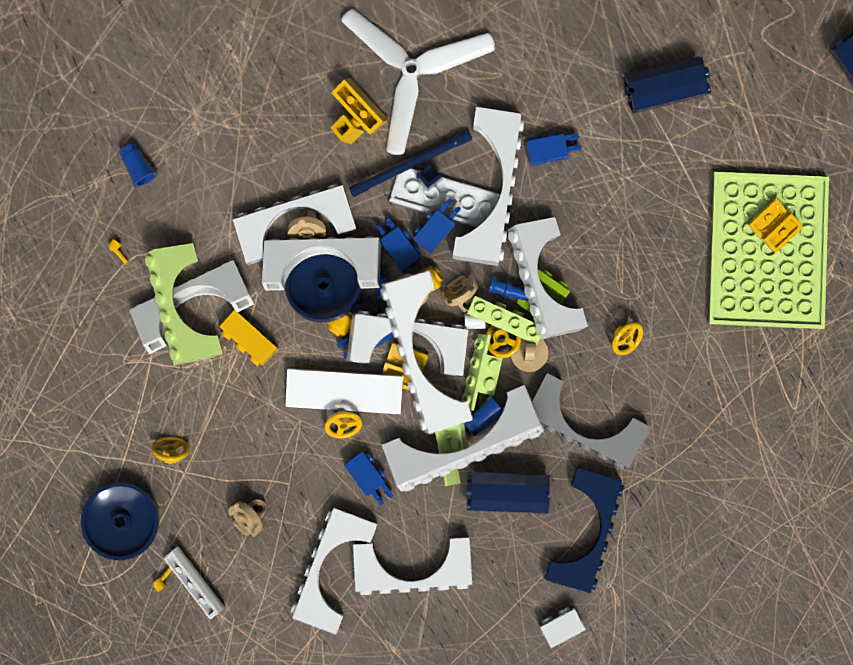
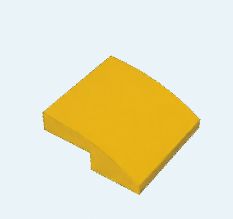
M776 198L747 223L750 229L774 253H777L803 228L795 216L789 213Z
M393 342L382 374L403 375L402 388L409 390L408 382L410 380L408 375H405L402 364H404L403 356H399L397 345L399 344ZM413 349L415 360L423 374L429 354Z

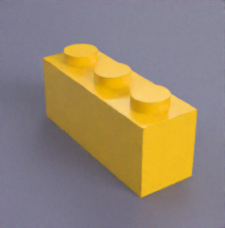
M351 78L344 79L331 92L370 135L376 133L389 120Z
M236 310L219 326L223 330L221 334L228 340L232 338L237 343L235 347L242 353L248 352L251 355L249 359L256 366L259 364L264 366L279 350Z

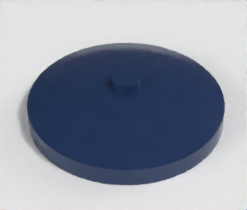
M330 254L315 255L301 261L290 272L285 283L286 296L293 310L304 319L318 323L335 321L347 315L356 306L362 292L354 267L345 259Z
M112 483L99 488L89 497L82 510L81 529L85 541L98 555L110 560H128L144 553L154 542L159 529V512L152 497L142 488L130 483Z

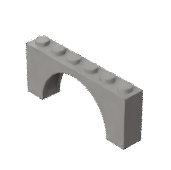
M546 373L532 400L540 423L545 425L544 429L553 434L555 431L563 434L561 438L570 443L573 440L580 443L578 447L588 452L590 449L597 452L595 456L605 461L607 458L614 461L613 465L622 470L624 467L629 468L650 426L631 418L628 424L612 437L594 440L580 436L567 425L561 413L560 393L564 382Z

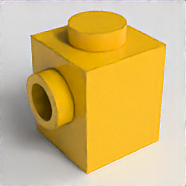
M347 115L341 116L330 127L341 142L352 144L365 132L354 117Z

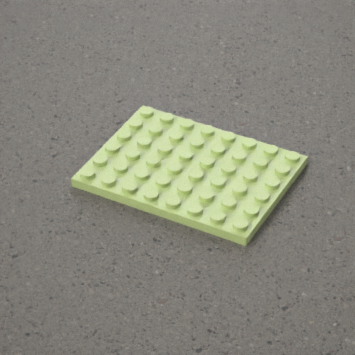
M714 172L708 324L825 329L829 177ZM774 198L778 199L785 209L792 213L803 226L777 253H774L747 225Z

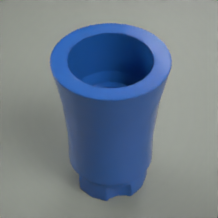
M135 143L128 144L119 151L134 187L144 186L156 178L157 172L151 167Z
M490 394L484 403L471 414L473 420L464 424L476 436L497 422L504 410Z

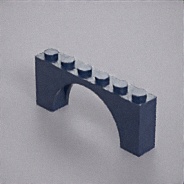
M576 468L571 487L582 491L594 503L600 518L599 535L594 546L584 556L570 562L550 561L545 576L546 581L590 594L592 590L596 589L598 579L595 576L597 571H601L603 560H600L602 552L605 553L607 550L608 541H606L607 534H611L614 524L611 522L613 515L617 514L619 504H616L617 498L622 496L624 486L621 485V480Z

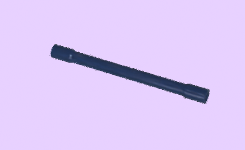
M469 130L457 134L427 151L367 180H362L350 186L349 190L352 196L356 197L382 182L473 140Z

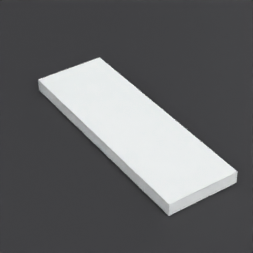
M411 168L397 175L389 202L430 213L432 210L436 212L450 199L452 200L451 205L444 210V214L449 217L455 207L459 206L461 210L452 220L473 227H479L493 212L501 194L444 177L441 182L427 192L416 178V173L421 171Z
M288 368L286 407L401 414L403 375Z

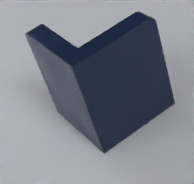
M431 164L423 171L416 173L417 180L427 192L443 180V176L438 174Z
M370 296L356 304L352 309L354 314H358V311L370 312L369 316H375L381 311Z

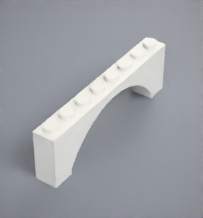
M476 107L473 130L478 131L487 140L498 158L502 172V191L498 203L489 217L470 233L462 237H456L453 259L498 266L499 261H503L504 250L501 249L502 242H506L507 237L504 225L509 223L510 212H507V206L512 204L513 194L509 192L510 186L514 187L516 175H512L513 168H517L519 157H515L516 150H520L521 139L518 138L519 131L523 132L524 120H521V114Z
M423 271L381 284L382 289H380L382 299L387 302V316L393 322L391 330L394 338L397 337L399 345H397L399 356H403L404 364H402L405 375H408L410 380L408 388L415 397L413 405L416 412L420 414L419 425L421 430L431 434L473 420L468 402L453 400L435 389L421 373L414 357L412 331L415 317L425 297L430 291L435 290L430 272Z
M525 385L507 392L506 406L497 424L482 440L467 449L449 454H432L411 448L404 444L400 438L383 444L384 453L399 490L410 491L418 484L429 483L437 476H446L456 468H465L468 466V463L484 460L487 455L492 453L498 454L504 451V448L517 446L528 438L538 437L544 430Z

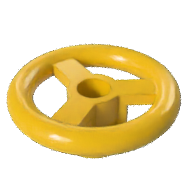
M630 322L616 329L612 341V349L615 354H629L639 345L643 337L642 325L637 322ZM637 328L638 334L635 341H633V334ZM622 344L629 345L628 348L623 350H620L618 348V346Z
M491 325L486 335L491 336L498 327ZM499 328L493 334L494 343L491 345V342H489L488 351L491 355L498 358L511 357L519 350L522 338L516 336V341L512 340L505 330ZM502 336H505L504 341H500ZM506 344L513 346L508 352L501 353L496 351L498 347Z
M338 411L326 420L324 429L333 438H348L360 431L362 419L353 412ZM332 422L338 425L336 432L330 429ZM356 426L351 431L344 432V430L348 429L349 427Z
M167 436L157 439L152 444L151 451L159 460L173 464L188 456L190 446L181 438ZM166 442H175L169 445H160ZM183 446V453L178 455L177 448Z

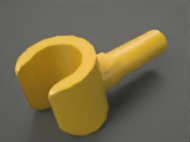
M113 239L109 244V249L118 255L126 265L128 260L118 250L121 244Z
M170 567L153 584L158 592L166 587L163 580L172 571Z

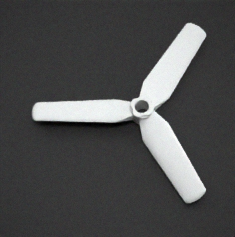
M348 10L341 19L350 30L387 64L402 70L403 76L395 90L386 149L388 153L395 155L403 154L405 151L419 93L417 78L423 74H437L495 50L492 36L486 33L428 50L416 60L410 59L402 46L356 10ZM412 65L416 67V71L408 73L406 68Z

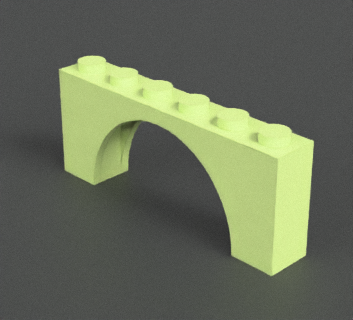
M193 243L153 249L145 254V263L149 269L150 282L154 288L155 301L159 307L160 320L164 326L165 339L168 342L170 358L173 360L174 366L214 358L222 354L218 335L208 336L193 331L180 319L174 307L172 292L177 275L184 267L198 262Z

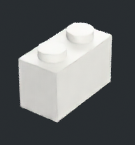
M566 607L560 610V615L555 618L549 616L541 621L542 624L539 627L551 648L585 630L574 608Z

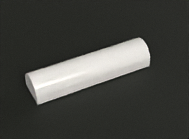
M179 546L164 557L166 563L209 619H212L225 608Z

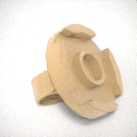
M305 208L300 218L290 222L288 235H290V239H325L326 226L322 221L316 219L315 211Z
M469 275V278L460 276L448 283L446 292L442 291L441 298L447 306L458 305L463 312H468L469 307L463 306V303L467 300L473 301L474 294L478 288V283L472 275Z
M522 338L521 346L511 356V360L519 370L535 372L547 362L549 355L548 347L543 339L539 340L536 345Z
M259 499L251 501L248 505L243 502H236L229 508V516L233 515L235 519L233 524L240 532L246 536L252 534V537H255L262 531L260 519L265 515L267 507ZM259 506L262 508V512L256 513L252 507Z

